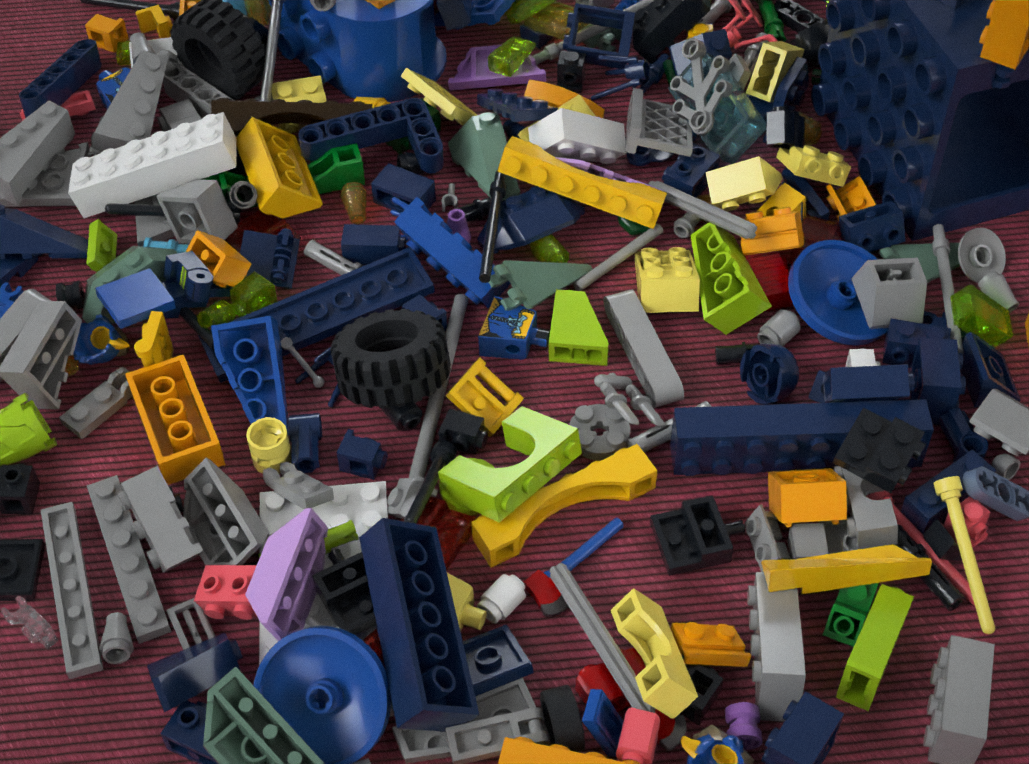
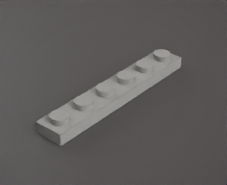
M115 475L86 486L138 643L141 644L170 633L171 629L140 539L133 528L130 510L125 511L117 495L122 490L118 476Z
M73 502L41 509L66 674L69 679H74L104 670L99 652V641L76 509Z

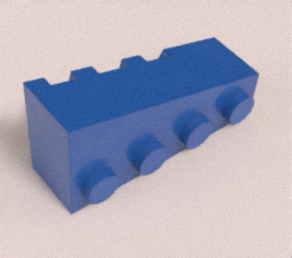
M418 197L394 221L409 240L406 245L411 247L417 255L421 252L428 257L425 261L437 272L440 269L447 273L445 278L455 288L461 285L466 289L465 295L475 305L481 302L489 308L494 296L499 297L510 285V282L507 281L501 286L492 288L489 282L482 283L479 280L482 254L477 249L473 251V247L458 232L452 234L453 230L436 213L432 215L425 206V203ZM494 264L492 265L491 275L495 274V272H494V270H493V268H494V266H495Z

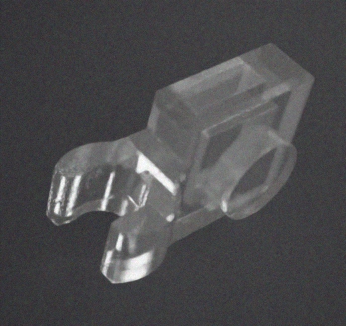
M17 596L15 598L20 606L18 611L9 612L5 607L1 609L8 623L25 625L21 630L33 644L39 641L48 650L58 642L51 625L34 608L28 605L23 597Z

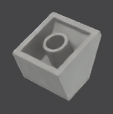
M196 179L156 196L178 243L190 244L197 230L225 240L238 228L217 180Z

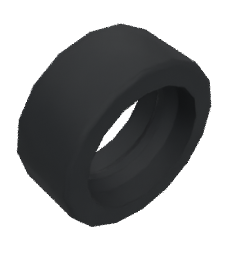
M564 685L542 691L540 693V702L545 719L544 724L550 735V745H563L574 752L584 751L583 725L572 689L569 685Z

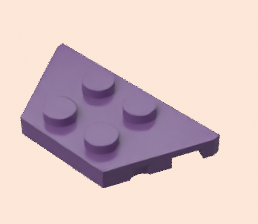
M521 43L471 47L466 54V58L458 65L456 76L449 78L448 86L449 91L527 84L529 79L546 82V71L544 69L540 70L537 67L536 60L526 52L525 47Z

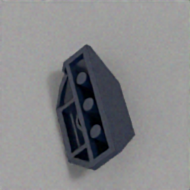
M534 186L529 191L518 196H511L501 204L494 253H498L499 250H509L527 245L575 224L581 215L585 214V208L568 197L538 186ZM487 222L477 238V242L482 248L484 247Z

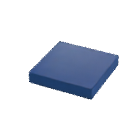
M150 268L95 288L97 297L120 329L149 319L151 311L165 313L176 308L175 300Z

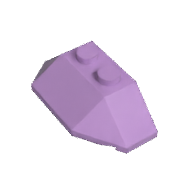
M312 508L304 509L268 537L245 593L261 624L278 641L304 628L305 620L309 615L317 593L312 575L324 570L326 553L324 538L327 537L328 527Z

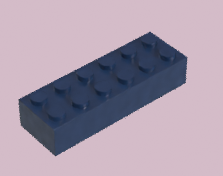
M382 518L360 536L359 539L396 725L400 729L446 732V727L470 722L479 716V711L437 528Z

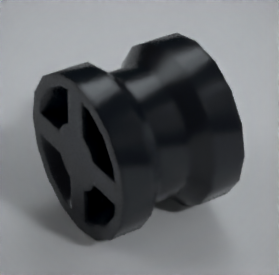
M80 280L73 281L70 285L57 283V301H65L70 307L82 309L85 299L82 282Z

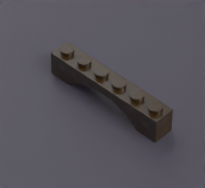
M230 98L211 100V114L216 115L224 112L236 137L252 117L270 125L283 123L310 125L372 108V104H365L361 101H354L348 104L338 103L337 101L313 103L310 100L286 102L282 99H275L270 102L259 101L253 98L244 101H233Z

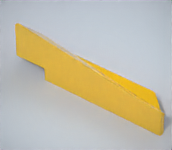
M894 544L799 559L762 560V568L769 592L800 588L801 594L926 576L930 574L932 565L931 558H918Z

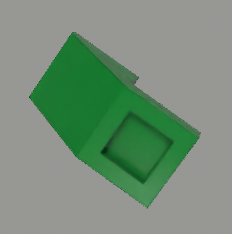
M879 583L841 588L831 609L823 635L854 647L865 623Z

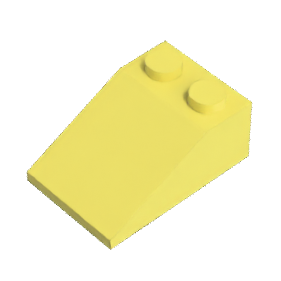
M760 156L705 172L712 205L725 211L735 210L739 208V204L745 202L754 204L765 201L766 196L775 193L783 179L782 174Z

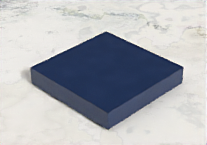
M507 624L463 641L475 696L534 673L532 663Z

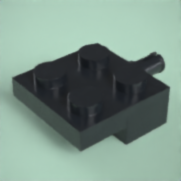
M713 495L683 501L681 509L650 515V525L669 576L731 562L734 548L729 536L745 533L743 520L724 524Z
M335 549V554L332 550L329 552L328 558L333 566L312 575L314 587L336 627L356 635L377 625L363 554L360 552L345 559L340 549Z

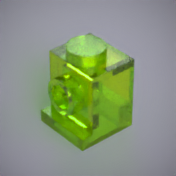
M255 271L229 290L232 300L231 307L239 317L278 302L275 285Z

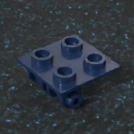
M282 229L278 235L244 230L240 254L252 265L243 281L292 289L300 239L294 238L290 229Z

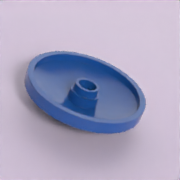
M824 240L805 248L791 266L788 276V289L795 309L813 330L834 342L859 346L877 341L887 333L888 328L869 329L851 279L867 260L878 259L865 249L849 242Z
M315 626L291 633L278 641L267 652L256 672L253 686L325 764H352L374 748L387 727L391 712V695L386 670L372 648L362 639L348 631L330 626Z

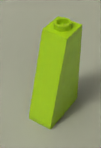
M881 584L845 666L836 698L869 712L914 596L905 593L897 587Z

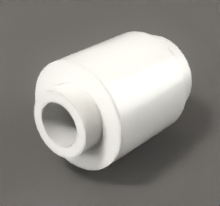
M502 574L480 597L481 601L477 604V607L487 611L486 618L496 624L499 620H505L526 598L524 591L526 587L517 576Z

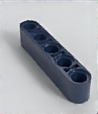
M84 39L76 42L19 93L25 118L47 101H51L59 106L62 105L102 67L95 40Z

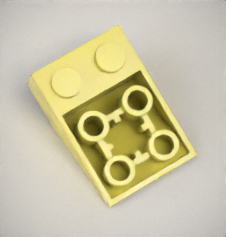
M672 247L668 251H658L656 248H643L641 251L634 253L638 299L646 313L699 312L700 278L690 250H686L683 247Z

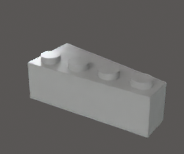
M141 51L97 126L91 148L101 151L109 148L115 149L126 145L132 140H142L150 137L168 57Z
M756 572L754 585H748L747 604L753 606V610L750 609L749 630L754 631V635H751L750 653L754 656L752 682H755V705L760 708L761 720L784 722L783 715L792 700L799 702L803 696L806 678L798 589L769 592L764 572Z

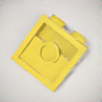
M321 75L272 84L271 93L273 100L282 99L286 102L310 100L313 103H324L327 101ZM296 123L278 124L279 129L288 133H295L307 126Z
M804 145V148L791 146L790 150L780 147L776 156L796 176L841 187L844 186L851 166L843 160V155L833 151H828V154L820 153L819 149L809 145Z

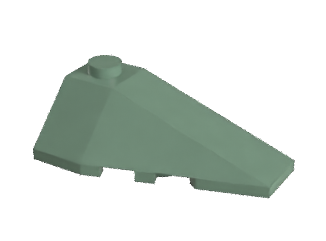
M485 112L472 116L448 142V148L453 162L456 165H461L468 177H474L478 181V187L490 197V185L494 181L495 172L498 170L507 140L499 115ZM506 175V196L502 200L520 195L517 179Z

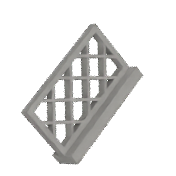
M633 88L627 111L625 152L635 154L637 146L691 157L693 143L689 119L674 114L672 111L673 105L643 99V90Z

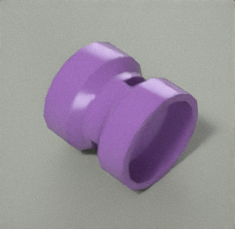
M739 702L725 708V721L730 726L726 734L737 736L742 741L744 750L755 749L762 745V731L757 725L761 720L760 708L749 702Z

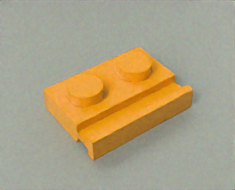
M695 622L672 623L670 629L681 655H684L685 664L748 667L751 654L745 653L746 646L734 626L727 624H698Z

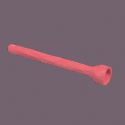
M884 490L868 494L866 497L872 500L891 498L897 524L901 525L917 544L923 545L926 549V554L931 558L932 562L937 565L950 582L975 607L968 581L948 560L939 559L924 539L923 534L893 504L895 501L892 498L893 493Z

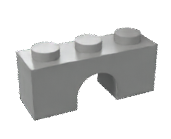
M834 466L833 470L846 480L847 511H849L850 518L846 520L849 538L855 537L858 549L898 544V524L891 498L883 500L867 498L868 494L884 490L840 466Z

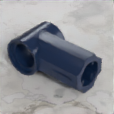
M960 408L949 409L938 420L944 435L955 453L953 462H956L972 449L984 459L989 446L988 441L973 431L974 427L969 422L968 416Z
M320 413L289 415L288 425L290 441L292 442V464L303 473H312L316 468L320 467L319 440H322Z

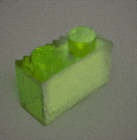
M969 284L950 296L954 326L958 325V328H961L965 333L973 332L993 348L1013 337L1012 324H1010L1012 320L1009 319L1011 317L1009 315L1010 311L973 285Z

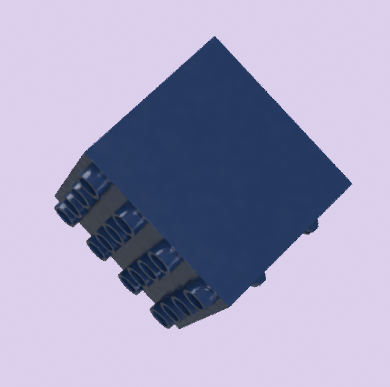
M829 0L826 5V18L830 28L827 43L821 44L818 50V59L822 72L820 83L814 85L811 90L813 108L817 115H826L834 126V135L838 146L842 150L849 149L858 161L859 175L867 186H875L882 197V203L892 201L903 211L905 232L911 241L933 236L932 228L936 224H942L944 231L949 232L1029 210V49L1016 69L980 57L983 44H980L979 40L985 26H989L990 19H987L986 15L993 0H969L956 10L938 0Z

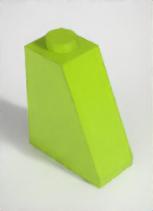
M556 289L549 337V361L607 366L609 342L584 291Z

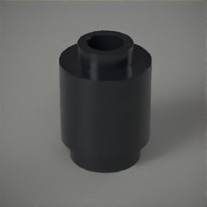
M239 181L226 191L225 199L230 210L240 213L255 204L257 191L251 183ZM237 194L242 197L243 201L238 199Z
M409 402L405 404L406 406L397 407V405L389 406V408L382 409V411L399 431H409L416 428L421 421L422 410L416 403Z

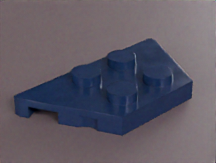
M796 57L778 86L773 107L784 106L789 107V111H795L796 105L800 106L802 104L805 91L809 86L807 59ZM766 134L763 138L764 143H766Z

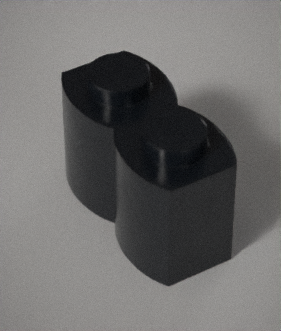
M784 106L773 107L772 112H766L767 147L776 148L777 150L780 147L790 150L791 146L804 148L805 117L800 116L798 111H789V107Z

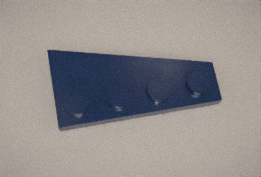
M488 89V92L485 94H477V105L493 110L496 114H502V117L510 118L513 122L542 120L558 110L557 107L549 106L548 101L533 100L532 97L518 96L517 93H503L501 89Z

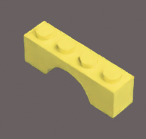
M633 588L610 611L618 632L636 649L646 666L635 677L643 701L674 719L698 697V694L662 607Z

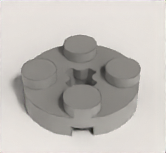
M604 404L579 406L569 424L578 428L582 456L591 460L601 461L614 455L615 452L623 447L626 448L627 440L630 439V424L621 416L616 408H610ZM601 428L606 431L603 432L602 436H598L596 431L593 430Z

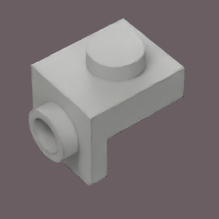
M413 475L412 478H399L397 486L391 491L387 500L389 505L387 508L388 515L405 519L425 478ZM434 488L430 497H436L438 490Z

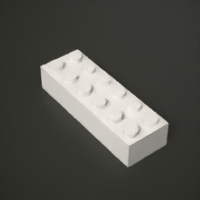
M224 112L216 115L209 114L201 120L192 123H182L166 132L159 131L151 137L142 140H132L124 146L115 149L109 148L98 155L78 159L72 165L68 194L82 217L87 218L105 212V206L109 203L129 204L196 179H203L236 168L237 138Z

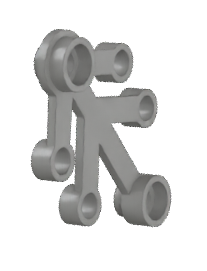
M692 37L683 44L682 54L691 60L694 87L689 85L686 79L675 76L670 82V88L679 94L683 93L695 100L696 110L691 109L688 102L678 99L673 104L672 111L680 117L689 119V125L696 134L705 135L714 125V112L722 97L726 98L732 92V84L721 79L716 82L714 93L708 103L706 102V97L719 74H724L728 71L730 61L721 55L716 56L712 61L711 69L704 79L702 59L706 54V47L702 41Z

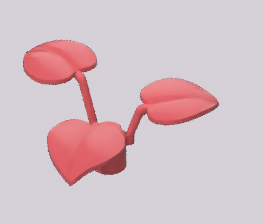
M728 0L736 13L729 24L722 28L726 29L730 48L735 47L737 50L742 46L764 40L769 42L778 41L773 35L768 34L739 42L742 35L738 29L750 19L754 18L760 28L764 24L750 0H742L741 6L737 0ZM741 7H743V8H745V9H747V10L749 11V14H748L747 17H745V14H744V12H743V10H742ZM741 17L742 21L735 26L734 24Z

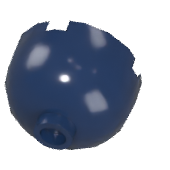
M773 343L752 346L751 350L743 354L740 363L741 381H746L751 390L746 391L748 396L756 403L763 405L787 398L795 390L799 381V367L792 352L781 345Z

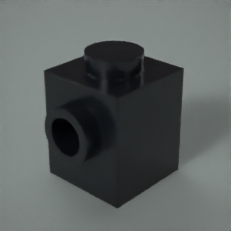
M1 465V514H33L40 481L32 465Z

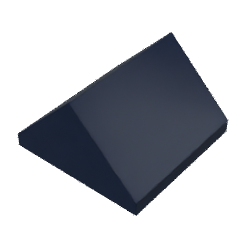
M973 332L967 333L963 342L964 353L961 373L962 376H965L966 387L974 408L979 407L991 390L995 388L1020 402L1021 399L1003 354Z

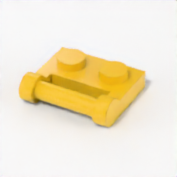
M151 311L148 322L144 323L142 327V339L138 340L134 345L136 355L141 358L143 367L172 358L174 349L163 312Z
M479 357L445 396L462 412L483 417L484 429L488 432V436L491 437L500 428L502 421L509 417L523 401L524 397L518 392L514 393L485 366L486 362ZM478 375L507 402L505 406L474 377Z

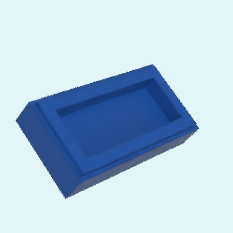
M590 689L582 722L608 757H616L623 719L602 689Z

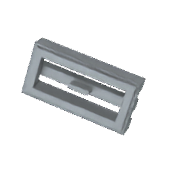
M194 598L166 610L183 650L190 646L177 619L176 614L182 612L195 644L202 642L188 610L192 607H195L208 639L215 637L204 610L194 602Z

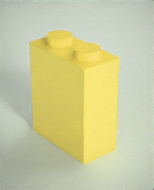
M783 41L763 42L746 94L767 102H774L778 86L796 57L802 58L805 49Z

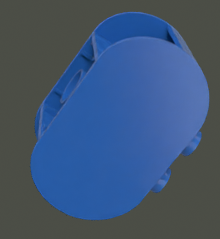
M268 0L270 6L272 7V0ZM310 0L283 1L277 44L282 55L289 60L297 58L308 67L312 76L321 75L323 84L329 82L348 97L354 99L357 96L385 98L387 102H395L413 97L418 94L407 87L409 83L401 77L404 70L408 68L436 82L444 72L447 63L446 48L443 42L436 37L434 0H395L381 9L376 8L365 0H336L335 5L328 11L316 10Z

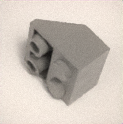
M918 257L867 260L851 278L869 329L888 328L891 318L923 323L927 280Z
M996 388L992 389L969 421L975 425L973 431L988 440L994 437L1004 442L1001 447L1015 456H1019L1022 453L1024 455L1029 454V407Z

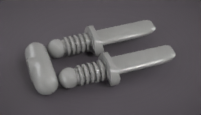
M609 373L608 375L599 374L594 378L595 385L600 388L606 397L605 404L610 408H616L628 423L639 425V420L627 406V398L623 394H618L615 389L625 390L631 399L630 404L633 409L642 410L654 425L665 427L664 421L652 407L650 397L643 396L637 387L632 384L631 378L617 376L615 373Z

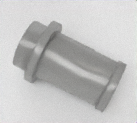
M686 212L682 218L680 217L674 222L675 234L680 238L690 237L694 233L696 225L702 219Z

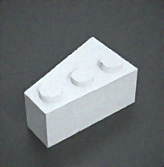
M560 108L528 127L529 142L538 145L554 157L610 164L614 163L617 158L627 154L625 152V130L623 123Z

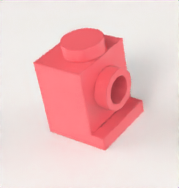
M969 496L960 505L971 544L974 548L988 536L986 532L988 526H986L991 512L979 501ZM948 513L943 526L957 543Z

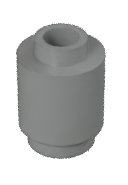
M779 310L760 328V332L757 335L759 343H773L784 346L800 331L798 316L792 311Z

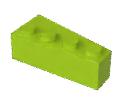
M710 222L691 234L695 266L700 278L699 292L703 317L706 322L727 335L772 307L732 234Z

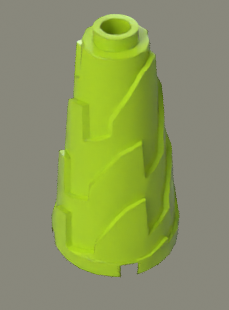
M27 393L16 397L12 403L0 410V467L1 465H10L28 459L44 450L46 452L57 446L55 437L52 439L49 437L48 433L52 431L32 400L27 402L29 398Z

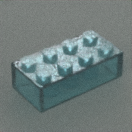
M706 52L702 59L704 79L711 69L712 61L715 56ZM690 63L679 76L686 79L688 84L694 87L692 65ZM728 70L724 74H719L706 97V102L708 103L714 93L716 82L721 79L732 84V92L728 97H722L714 112L715 122L712 129L707 134L700 135L710 151L721 155V160L734 164L766 130V122ZM670 86L668 87L675 100L682 99L690 104L691 109L696 110L695 100L683 93L679 94L671 90Z

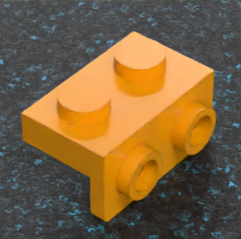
M860 176L838 190H835L831 184L826 186L830 194L826 197L834 211L839 210L840 215L836 216L838 221L839 216L877 205Z

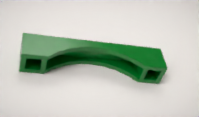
M357 143L331 148L323 156L307 165L319 194L365 185L363 161ZM228 171L200 179L217 180L224 197L226 191L236 182H249L248 176ZM237 194L238 199L243 201L242 197ZM256 201L255 204H254L252 207H250V208L258 207L257 201Z

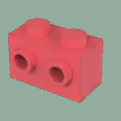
M205 565L194 602L204 610L208 617L214 619H223L224 616H235L240 619L251 620L253 617H257L245 596L257 565Z

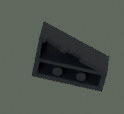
M654 0L645 8L639 9L635 13L633 24L634 49L650 64H653L657 60L656 56L666 47L669 48V46L676 44L673 40L683 30L688 32L711 10L710 0Z

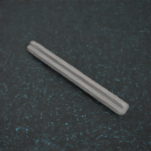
M650 181L648 185L662 189V191L667 193L665 202L744 239L755 238L757 226L754 223L660 181Z
M563 563L552 566L549 571L552 581L632 708L655 713V708L643 701L635 679L637 675L567 566Z

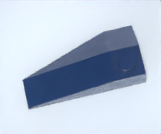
M0 204V259H5V254H22L23 259H32L33 256H40L44 253H48L52 259L87 258L88 239L17 209L5 208L4 205Z

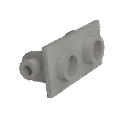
M762 504L745 521L746 532L749 535L755 559L759 564L761 572H763L762 560L791 559L785 543L775 542V540L780 541L783 538L776 516L771 511H765Z

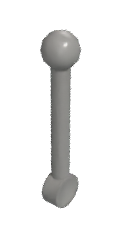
M283 338L281 340V347L284 350H289L313 379L315 387H322L325 383L324 378L316 375L295 350L290 338Z

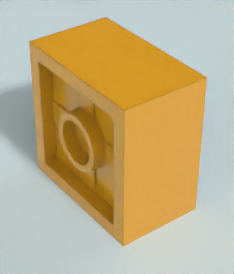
M833 469L768 472L769 510L786 527H792V523L831 521L833 525H838L839 520H847L846 480Z

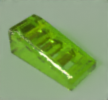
M515 36L511 37L487 57L489 71L512 77L536 47L535 42Z

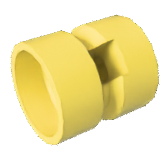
M270 417L258 419L250 425L246 437L254 467L260 473L264 469L271 467L280 474V464L292 462V452L286 426L281 420Z

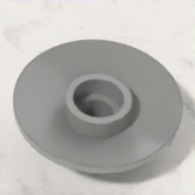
M982 227L974 228L962 237L958 247V259L964 274L970 280L979 283L990 272L997 271L999 275L1002 274L1006 263L1005 249L1000 238L993 231Z

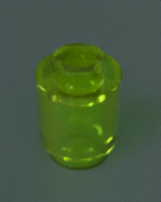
M552 234L530 243L532 254L539 262L568 263L569 252Z

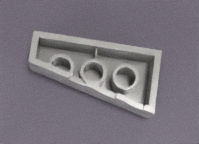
M47 101L0 138V197L18 206L23 200V193L26 190L30 191L36 184L35 178L39 173H45L49 168L51 158L58 156L72 139L75 131L67 109Z

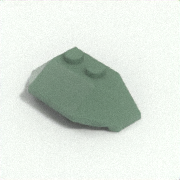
M132 246L87 279L83 320L88 324L96 318V315L101 314L114 324V319L97 297L95 288L149 268L160 282L167 281L163 277L166 255L177 254L174 249Z
M237 667L233 668L208 690L203 747L218 764H325Z

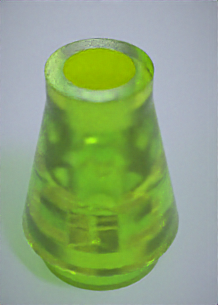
M218 300L201 311L197 316V320L201 327L208 328L212 325L233 321L236 312L230 303Z

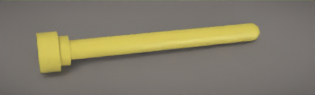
M960 477L943 478L933 483L936 495L941 497L942 502H946L983 633L990 635L995 631V624L959 502V498L962 497L960 491L963 490Z

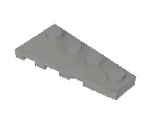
M523 678L475 696L479 716L470 722L535 708L536 705ZM542 722L544 731H547L544 722ZM519 726L521 735L530 733L528 726ZM392 727L394 737L406 764L451 757L446 732Z

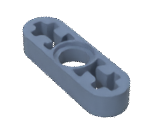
M983 466L966 471L963 474V486L971 498L1015 521L1029 518L1028 490Z

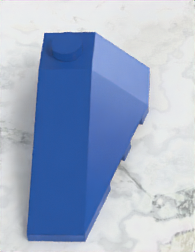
M272 316L212 325L215 356L220 365H222L250 424L265 417L276 418L284 423L289 435L282 349L277 320Z

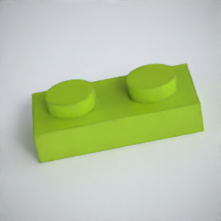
M99 219L90 223L86 263L93 271L98 272L116 258L117 234Z

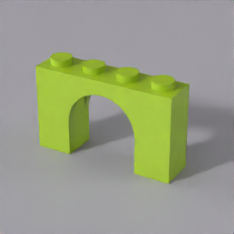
M521 406L502 421L506 447L529 457L513 466L492 468L459 455L438 471L443 497L500 523L582 454L578 428Z

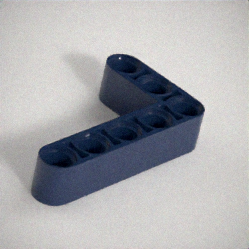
M409 98L303 127L298 134L301 154L309 161L317 160L331 148L357 143L358 148L362 149L408 136L423 171L426 173H436L444 165L442 141L425 102L419 98Z

